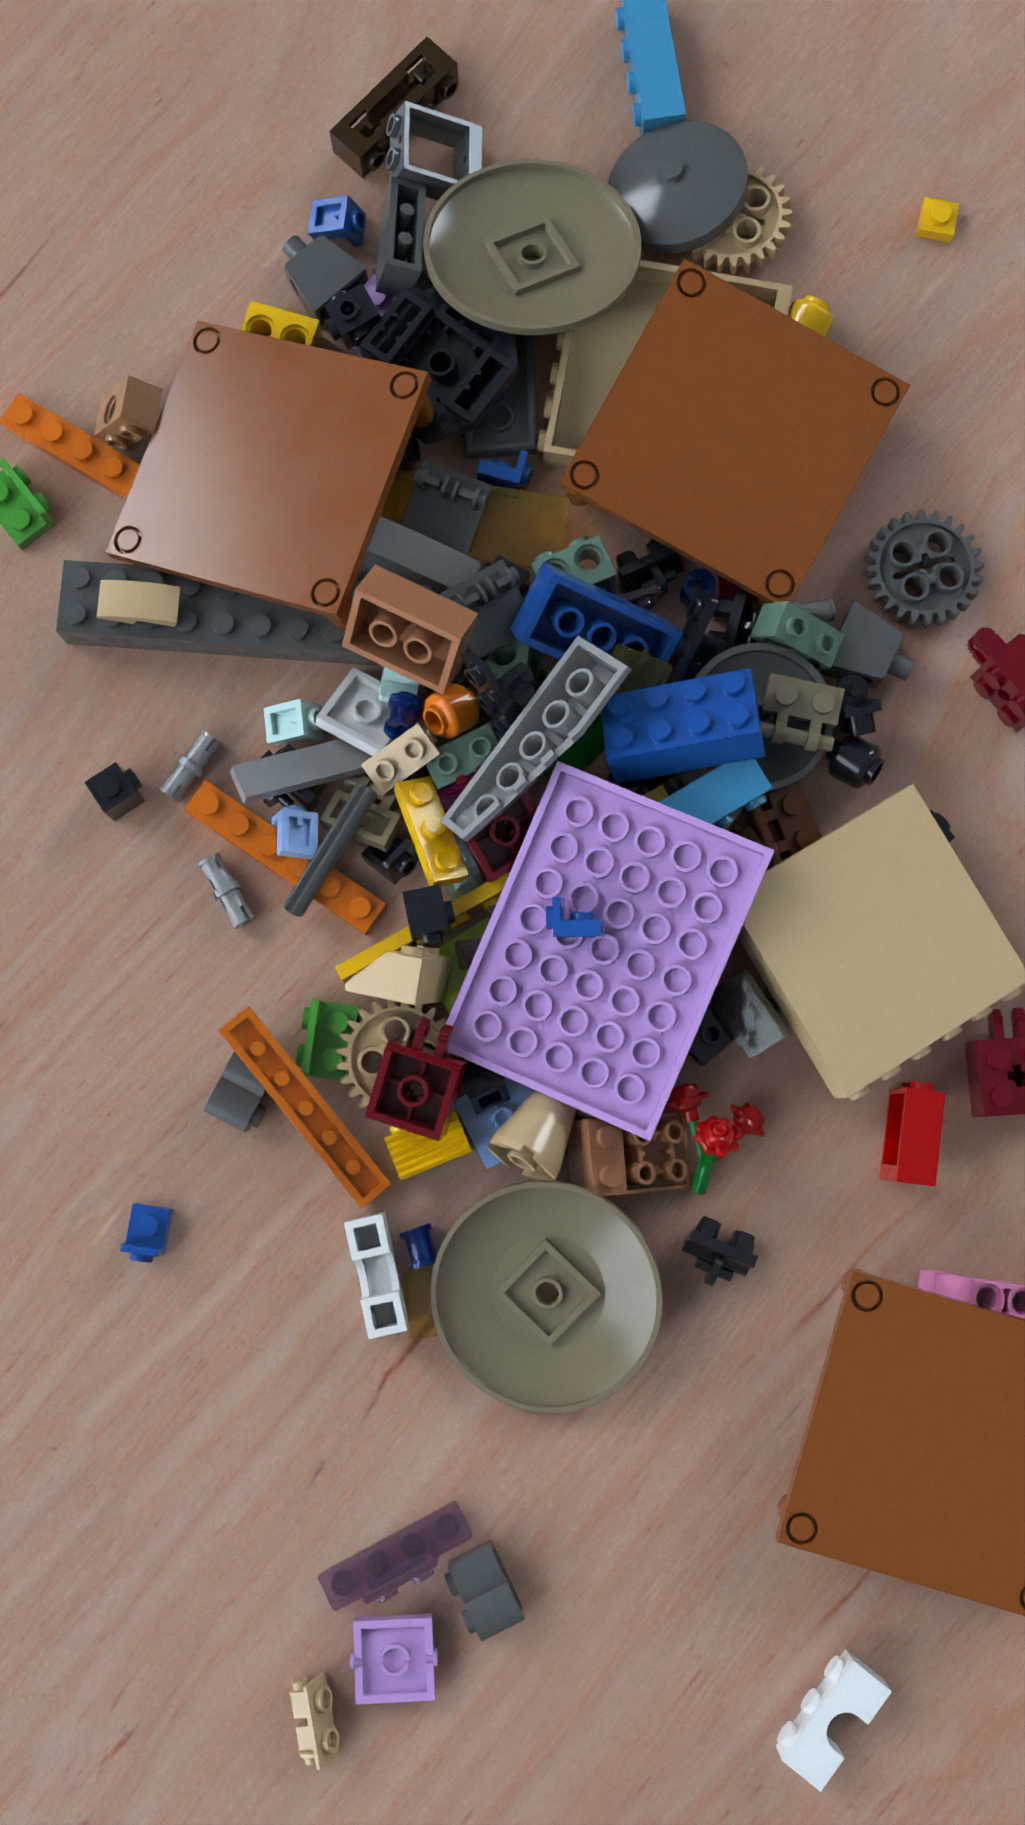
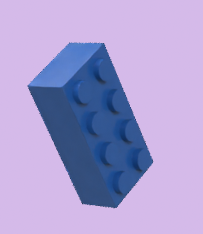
M544 561L510 627L511 632L520 643L559 660L576 637L580 636L631 669L619 686L628 691L654 687L657 684L683 635V632L671 621Z
M751 668L613 694L601 710L606 761L615 784L766 757Z

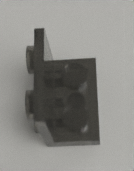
M747 968L715 989L711 998L712 1008L725 1021L733 1033L736 1044L746 1052L750 1059L790 1034V1031Z

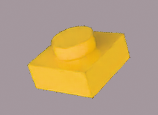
M925 197L921 205L916 237L951 243L955 233L960 203Z

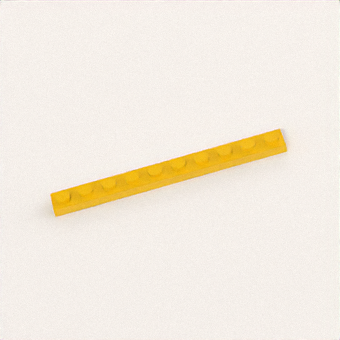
M663 785L642 795L656 802L669 797ZM510 872L491 883L486 882L452 901L456 922L449 924L451 929L455 930L468 923L472 919L469 914L480 908H483L485 912L495 908ZM409 926L337 965L335 969L341 980L346 983L384 953L401 951L402 945H421V941L412 940Z

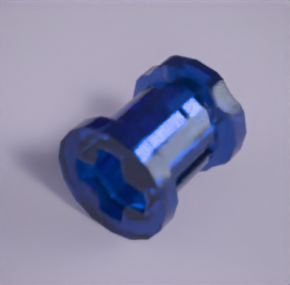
M704 569L690 571L685 576L680 591L681 603L688 609L690 603L695 598H698L693 586H699L700 592L704 591L712 596L716 588L714 576Z
M400 691L389 696L388 707L391 709L390 716L384 723L383 731L385 735L393 740L416 725L415 717L421 709V700L413 693Z
M431 1223L399 1233L400 1239L405 1241L411 1259L409 1264L410 1271L435 1263L437 1252L430 1234L432 1229Z

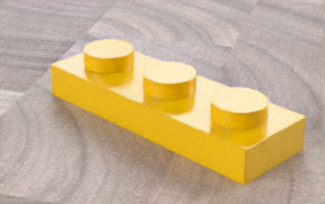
M431 776L397 782L393 791L429 886L437 884L445 886L464 882L469 874L452 830L440 822L445 816V812Z

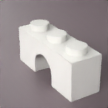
M386 1212L344 1222L351 1259L355 1262L362 1294L360 1301L368 1339L407 1331L410 1324Z
M847 1649L843 1651L840 1657L836 1655L830 1660L825 1668V1678L817 1689L812 1688L807 1692L801 1703L802 1710L793 1722L788 1721L782 1727L777 1737L778 1744L776 1748L781 1760L820 1792L845 1759L838 1745L827 1736V1728L830 1721L838 1714L852 1713L869 1725L892 1692L881 1676Z

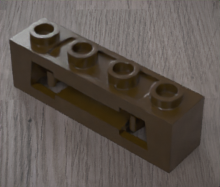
M426 37L329 131L333 152L362 178L371 170L378 169L384 162L390 149V136L386 134L390 115L396 113L404 101L434 110L444 99L447 100L452 97L459 85L458 63L429 37ZM422 58V61L408 74V71ZM415 84L414 89L410 92V88ZM366 113V116L355 127L352 128V126L359 120V118Z

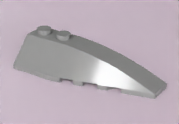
M380 516L356 580L362 581L376 564L418 585L432 586V592L440 594L478 573L481 562Z
M577 636L440 822L468 842L498 818L586 732L630 673L631 669L580 636Z

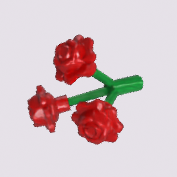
M685 1083L673 1088L671 1099L667 1101L665 1107L683 1112L685 1123L690 1125L699 1159L691 1190L696 1194L704 1195L707 1191L714 1163L719 1158H725L729 1152L738 1151V1142L745 1134H755L763 1137L765 1133L762 1126L766 1118L754 1105L745 1102L741 1107L731 1104L730 1110L733 1113V1126L729 1119H719L714 1115L710 1116L707 1121L697 1123V1120L700 1119L697 1108L701 1106L702 1100L710 1095L709 1092H700L695 1083L691 1085Z

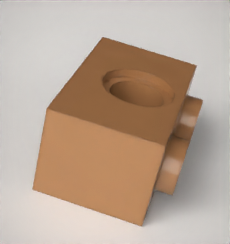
M129 375L101 395L94 437L105 440V444L109 447L128 449L155 431L163 389Z

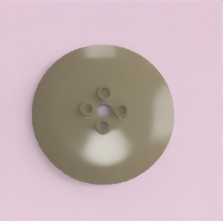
M523 159L497 163L462 178L451 186L434 205L425 225L423 236L425 266L429 278L441 297L460 314L480 325L497 331L520 335H547L565 332L584 326L606 314L620 302L632 286L640 265L642 248L641 234L636 217L628 203L612 186L581 168L566 163L539 159ZM532 255L533 257L540 259L536 261H528L524 259V257Z
M553 1180L525 1181L497 1189L478 1200L459 1217L444 1238L436 1256L431 1278L430 1298L432 1315L437 1333L448 1356L460 1372L478 1389L504 1404L522 1410L539 1413H565L595 1405L609 1398L630 1382L642 1368L655 1344L660 1328L663 1311L662 1281L655 1256L645 1236L629 1216L614 1203L598 1193L572 1183ZM544 1282L554 1284L559 1292L558 1298L553 1301L544 1300L538 1293V1286Z

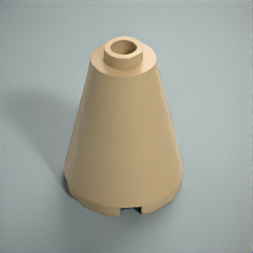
M534 1090L493 1134L488 1144V1149L493 1156L509 1168L514 1163L524 1169L521 1175L529 1179L554 1181L560 1173L577 1109Z

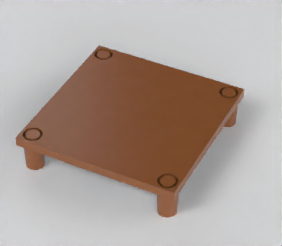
M684 258L559 481L558 486L565 490L568 501L573 505L584 506L589 503L756 596L755 603L760 609H762L764 603L784 601L791 603L910 384Z
M197 321L160 413L155 431H153L105 553L113 559L131 563L132 565L146 567L325 616L336 628L345 630L352 605L351 592L413 428L428 426L435 416L434 407L427 395L432 380L429 373Z
M851 1268L841 1278V1289L844 1294L788 1493L783 1495L778 1502L780 1521L775 1538L778 1543L1025 1616V1319L872 1275L861 1269Z

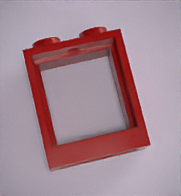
M919 1081L902 1082L901 1088L889 1089L879 1179L936 1187L946 1093L934 1091L933 1083Z

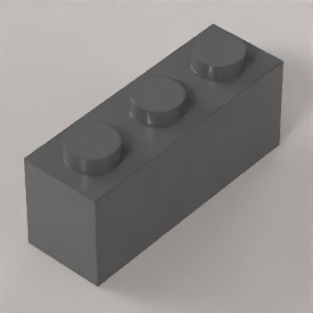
M391 177L381 206L375 292L397 297L404 288H412L417 284L422 268L426 185Z

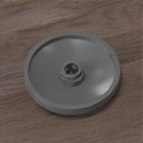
M679 121L654 128L631 143L613 166L608 184L624 198L633 211L640 229L641 249L653 253L675 254L690 251L711 242L734 222L746 201L749 175L744 153L740 145L729 133L705 122Z
M748 643L730 648L711 659L695 677L700 678L751 668L760 721L774 724L776 715L761 712L768 678L771 673L826 685L819 672L804 657L788 648L769 643ZM788 718L787 727L807 731L809 722ZM822 725L821 734L832 736L833 728ZM763 737L766 757L755 758L771 784L772 789L769 792L786 788L802 779L818 764L825 750L817 749L816 752L804 750L802 745L783 742L780 745L771 743L770 738ZM721 765L706 767L702 769L706 773H709Z

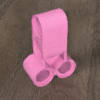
M919 1269L918 1288L975 1305H977V1293L982 1289L983 1300L978 1306L1025 1319V1285ZM1017 1293L1019 1296V1302L1016 1308L1014 1309L1012 1305V1300L1015 1294Z

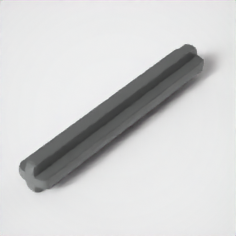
M362 783L357 785L285 901L284 908L292 915L298 917L304 915L375 801L377 793L369 786Z

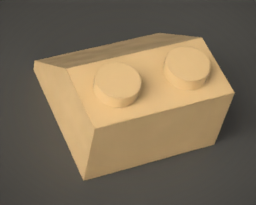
M418 944L415 947L402 945L401 951L384 953L346 982L345 991L412 1005L444 1002L451 957L439 955L440 948Z

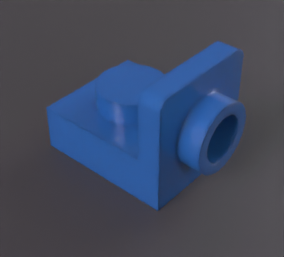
M349 195L312 201L308 235L314 240L318 236H325L328 239L345 237L354 246L362 245L364 231L367 226L366 213Z
M521 450L516 468L510 467L508 463L502 460L492 459L487 461L480 459L477 469V480L492 485L491 491L518 498L521 487H528L533 471V465L528 464V451Z
M553 897L552 906L546 907L547 929H553V937H604V921L601 919L595 920L594 912L571 913V920H565V899L562 897Z
M133 1203L126 1242L121 1243L120 1251L130 1253L129 1259L139 1262H153V1257L165 1255L173 1209Z

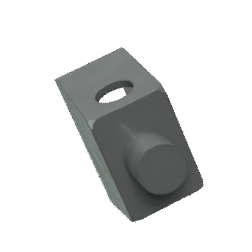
M294 235L283 246V252L291 259L284 267L288 283L309 316L318 319L321 326L325 323L324 321L329 319L324 305L330 302L336 293L343 290L349 291L361 283L365 285L368 281L365 266L325 236H318L309 245H306L299 236Z
M854 601L839 629L845 635L830 669H821L819 673L837 679L847 674H855L862 677L870 688H877L883 681L886 673L906 681L915 661L897 653V649L904 636L903 633Z

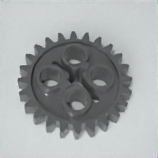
M919 510L915 520H913L908 512H905L901 518V523L897 519L892 518L888 524V529L881 527L876 534L878 539L873 538L868 547L872 552H867L864 561L871 565L865 568L863 576L873 577V579L868 582L865 588L866 590H877V594L872 599L873 603L882 600L886 603L881 613L885 614L891 609L896 611L894 622L897 623L904 615L908 617V627H912L916 620L920 619L923 629H926L931 624L933 618L939 627L946 621V616L952 621L955 620L959 615V610L965 611L971 605L968 599L973 600L978 595L979 591L974 587L980 585L983 577L975 573L980 572L984 567V563L974 561V559L980 554L981 548L970 549L969 545L974 540V535L963 538L961 533L965 525L962 524L955 529L952 528V516H949L942 523L939 522L938 511H935L930 519H926L924 511ZM927 542L938 544L942 553L930 550ZM893 552L905 555L908 563H900L895 560ZM946 559H952V560H953V563H952V562H947V563H942V564H941V562H942L943 560H946ZM919 565L921 569L916 570V571L914 572V570H915V569L917 568V566ZM932 567V569L927 574V571L925 569ZM906 574L904 578L895 580L893 578V575L902 576ZM939 575L948 576L952 580L953 586L948 587L942 584ZM910 585L915 587L919 592V597L907 594L904 586Z

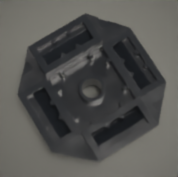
M420 287L404 288L360 343V352L363 358L429 373L432 380L427 395L434 407L435 416L428 426L423 428L414 427L411 433L426 445L475 430L520 373L516 334L497 331L468 319L451 307L441 297L435 287L422 290ZM450 365L446 371L436 372L441 366Z

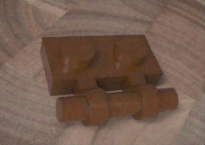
M801 782L765 795L768 800L765 802L767 811L763 812L761 806H758L747 812V825L753 828L766 847L775 850L772 867L782 862L780 853L785 852L786 857L789 858L822 838ZM773 821L780 839L779 842H774L767 822Z

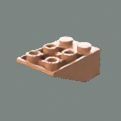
M683 1112L662 1114L651 1141L599 1118L573 1121L567 1143L570 1183L587 1188L603 1197L692 1188L687 1129Z

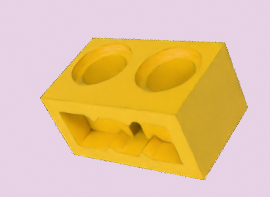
M250 301L241 328L242 331L255 334L267 333L270 334L269 337L303 343L320 348L323 339L318 319Z

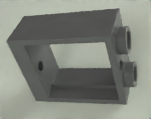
M404 101L396 113L390 115L386 127V134L390 136V149L385 162L386 169L389 170V183L393 176L426 185V197L438 201L459 180L481 169L482 126L408 101ZM409 134L454 148L453 178L409 165Z

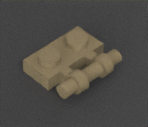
M771 673L768 678L761 712L776 716L774 724L761 721L763 737L770 738L771 743L780 745L783 742L802 745L804 750L816 752L817 749L831 752L835 738L822 735L821 726L832 728L837 726L845 689ZM788 718L809 722L807 731L787 727Z
M355 775L345 778L344 785L353 790L350 794L336 790L320 818L322 826L331 829L357 785L360 783L365 784L377 793L376 799L381 800L379 806L376 804L371 805L352 838L387 852L404 823L402 815L394 812L400 807L393 788L382 795L368 775Z

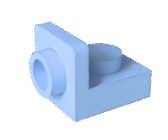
M297 805L282 808L272 817V826L278 827L277 855L311 860L318 850V813L308 812L305 807Z

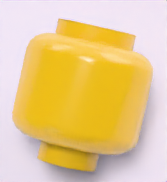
M806 295L804 299H796L789 307L788 316L824 337H827L834 321L832 314L829 312L831 307L823 300L811 295Z

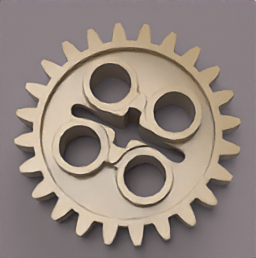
M746 163L749 187L742 210L734 222L721 235L711 242L692 250L693 262L703 257V269L706 270L714 263L717 264V273H721L724 267L727 266L730 268L731 275H735L737 266H742L746 273H750V264L752 262L762 268L764 266V255L772 260L775 258L776 248L783 249L785 236H789L792 210L789 209L790 197L784 196V184L775 186V174L765 179L763 177L764 167L761 166L754 173L751 172V163ZM758 204L761 207L753 208L750 205ZM750 236L752 239L745 240L740 237Z
M386 999L385 1008H381L379 1003L373 1000L371 1001L372 1013L369 1014L361 1008L358 1009L359 1016L362 1019L359 1023L348 1019L347 1023L353 1031L351 1034L340 1033L339 1035L348 1043L347 1047L336 1049L337 1053L345 1056V1061L336 1064V1068L347 1070L348 1074L340 1079V1083H352L354 1085L348 1092V1096L352 1098L361 1094L362 1097L358 1106L362 1109L368 1106L379 1070L378 1067L375 1071L366 1072L361 1065L363 1055L369 1051H376L380 1056L381 1063L385 1047L388 1043V1039L384 1034L386 1024L393 1020L399 1021L403 1028V1033L399 1039L407 1041L412 1031L417 1029L422 1017L431 1020L430 1032L425 1043H428L432 1050H436L439 1033L447 1020L446 1018H440L434 1021L433 1017L436 1012L434 1007H430L423 1013L421 1012L422 1004L413 1005L409 1008L407 1003L399 1002V1005L395 1006L394 1001ZM419 1081L410 1084V1090L415 1089L412 1093L416 1097L424 1093V1087H422Z

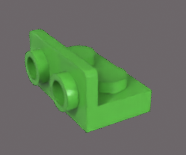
M3 458L0 460V466L3 469L0 472V524L19 548L23 550L56 525L48 514L53 508L40 491L33 495L27 488L31 480L17 464L11 468Z
M312 999L311 1007L304 1008L302 1029L307 1030L305 1045L299 1044L296 1065L297 1067H302L301 1072L305 1076L340 1080L348 1074L347 1070L336 1068V1064L345 1061V1056L337 1053L336 1049L347 1047L348 1042L344 1041L339 1035L340 1033H352L353 1029L348 1025L347 1021L349 1019L358 1023L359 1006Z

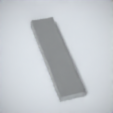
M342 739L232 765L230 774L243 803L246 804L366 773L361 764L372 756Z

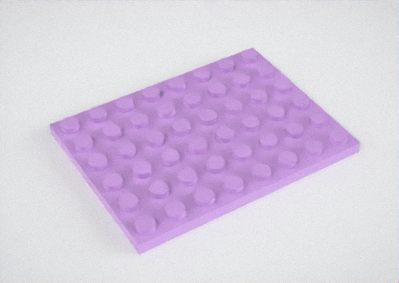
M557 761L446 1024L454 1027L448 1052L651 1141L775 850ZM553 897H562L565 899V920H571V913L594 912L595 920L601 919L604 921V937H553V929H547L546 907L552 906Z

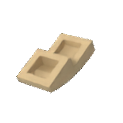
M101 580L96 618L129 624L142 621L174 627L177 624L180 587L140 581Z

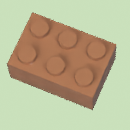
M375 564L355 589L342 647L444 695L461 670L463 664L461 654L468 648L479 613Z

